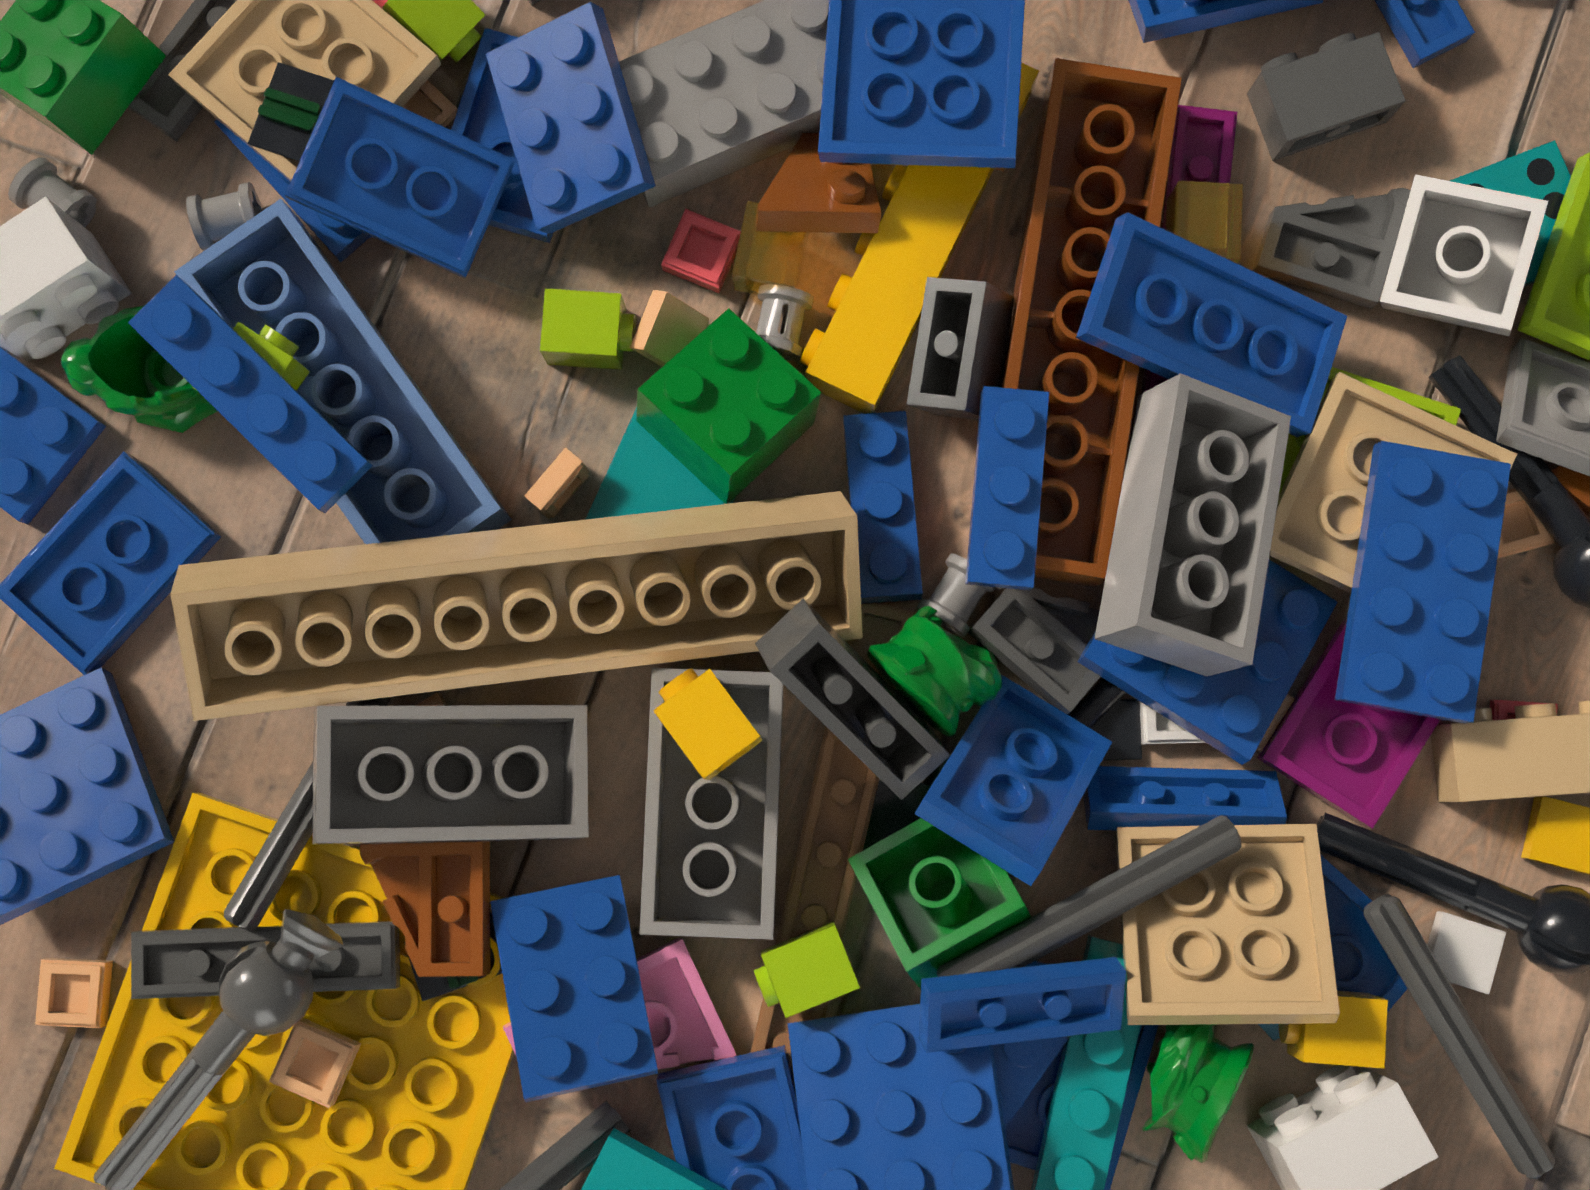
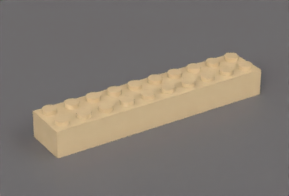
M841 491L184 564L178 566L170 593L193 721L756 652L759 650L755 643L803 598L844 640L863 638L857 514Z

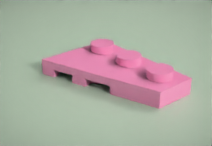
M678 937L636 959L658 1070L678 1067L684 1063L709 1059L716 1061L737 1056L683 939ZM511 1022L503 1025V1029L516 1055Z

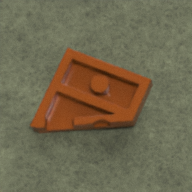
M802 133L758 203L755 223L756 231L878 233L881 208L871 164L820 162L818 155L819 133Z
M490 841L360 844V856L365 865H371L387 898L382 902L393 925L397 926L404 934L405 950L418 977L489 975Z

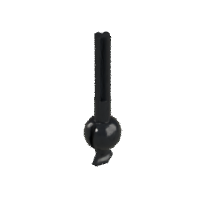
M1461 355L1452 358L1428 378L1449 405L1461 409L1459 417L1471 433L1517 454L1510 469L1509 482L1561 547L1553 560L1554 577L1561 592L1575 604L1590 608V519L1543 459L1496 442L1502 407Z
M1326 812L1323 816H1320L1317 822L1320 851L1518 932V943L1525 956L1531 963L1545 972L1572 976L1584 973L1590 969V893L1584 889L1558 884L1546 886L1531 896Z

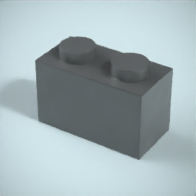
M1379 32L1356 39L1354 33L1340 35L1324 43L1319 48V52L1298 59L1296 53L1278 56L1261 67L1260 74L1247 93L1272 161L1387 123L1406 101Z
M927 277L907 405L937 416L979 420L981 391L983 387H1000L1015 297L986 281Z

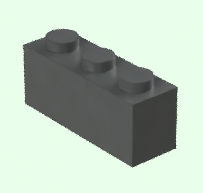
M804 598L755 643L769 671L901 800L950 756L932 728Z

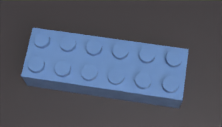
M279 199L174 271L232 328L239 321L259 334L266 324L299 347L293 358L310 372L297 392L373 465L336 502L365 544L497 530L512 520L302 222L282 199Z

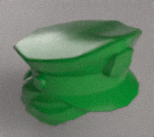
M145 305L125 308L117 314L103 317L98 323L97 331L92 338L84 337L73 340L65 348L61 358V366L72 388L85 396L96 394L103 399L109 409L123 414L134 415L137 423L183 433L199 421L217 412L128 323Z
M925 606L913 617L908 618L903 626V630L893 636L889 643L871 645L867 651V656L886 682L923 720L945 736L953 737L957 730L959 715L963 711H968L973 704L981 707L987 701L995 700L998 691L1002 687V677L997 668L998 663L993 652L985 647L969 644L960 637L944 630L941 627L942 620L934 617L937 610L932 606Z
M1216 1024L1165 1025V1035L1157 1044L1160 1048L1156 1063L1149 1062L1147 1065L1152 1091V1114L1145 1122L1142 1130H1155L1162 1127L1172 1130L1176 1143L1191 1161L1195 1159L1203 1163L1207 1161L1222 1120L1227 1114L1252 1058L1254 1044L1245 1043L1230 1047L1214 1037V1026Z

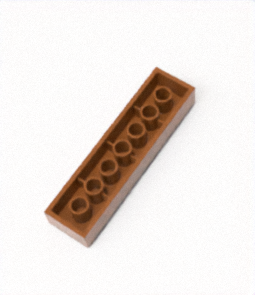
M1055 58L1046 83L1013 294L1015 298L1000 388L1049 392L1034 578L1097 587L1105 581L1121 493L1139 366L1077 339L1076 336L1116 218L1128 212L1160 227L1181 77Z

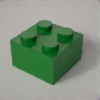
M16 0L0 20V94L15 106L91 155L166 57L122 13L100 0Z
M728 308L637 389L636 421L722 502L728 504L814 424L821 391Z
M922 818L848 859L906 972L920 990L921 979L937 977L936 971L941 965L1031 917L1026 905L1004 869Z

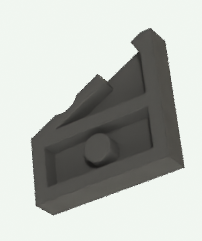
M1397 188L1391 189L1388 194L1354 199V195L1330 198L1325 203L1309 205L1303 202L1275 207L1269 214L1252 271L1372 309L1380 300L1411 190Z
M1036 587L1032 590L1006 588L968 631L973 638L993 652L997 659L1045 701L1065 714H1069L1101 677L1077 662L1097 627L1099 610L1090 608L1089 602L1068 596L1061 598L1051 597L1042 589Z

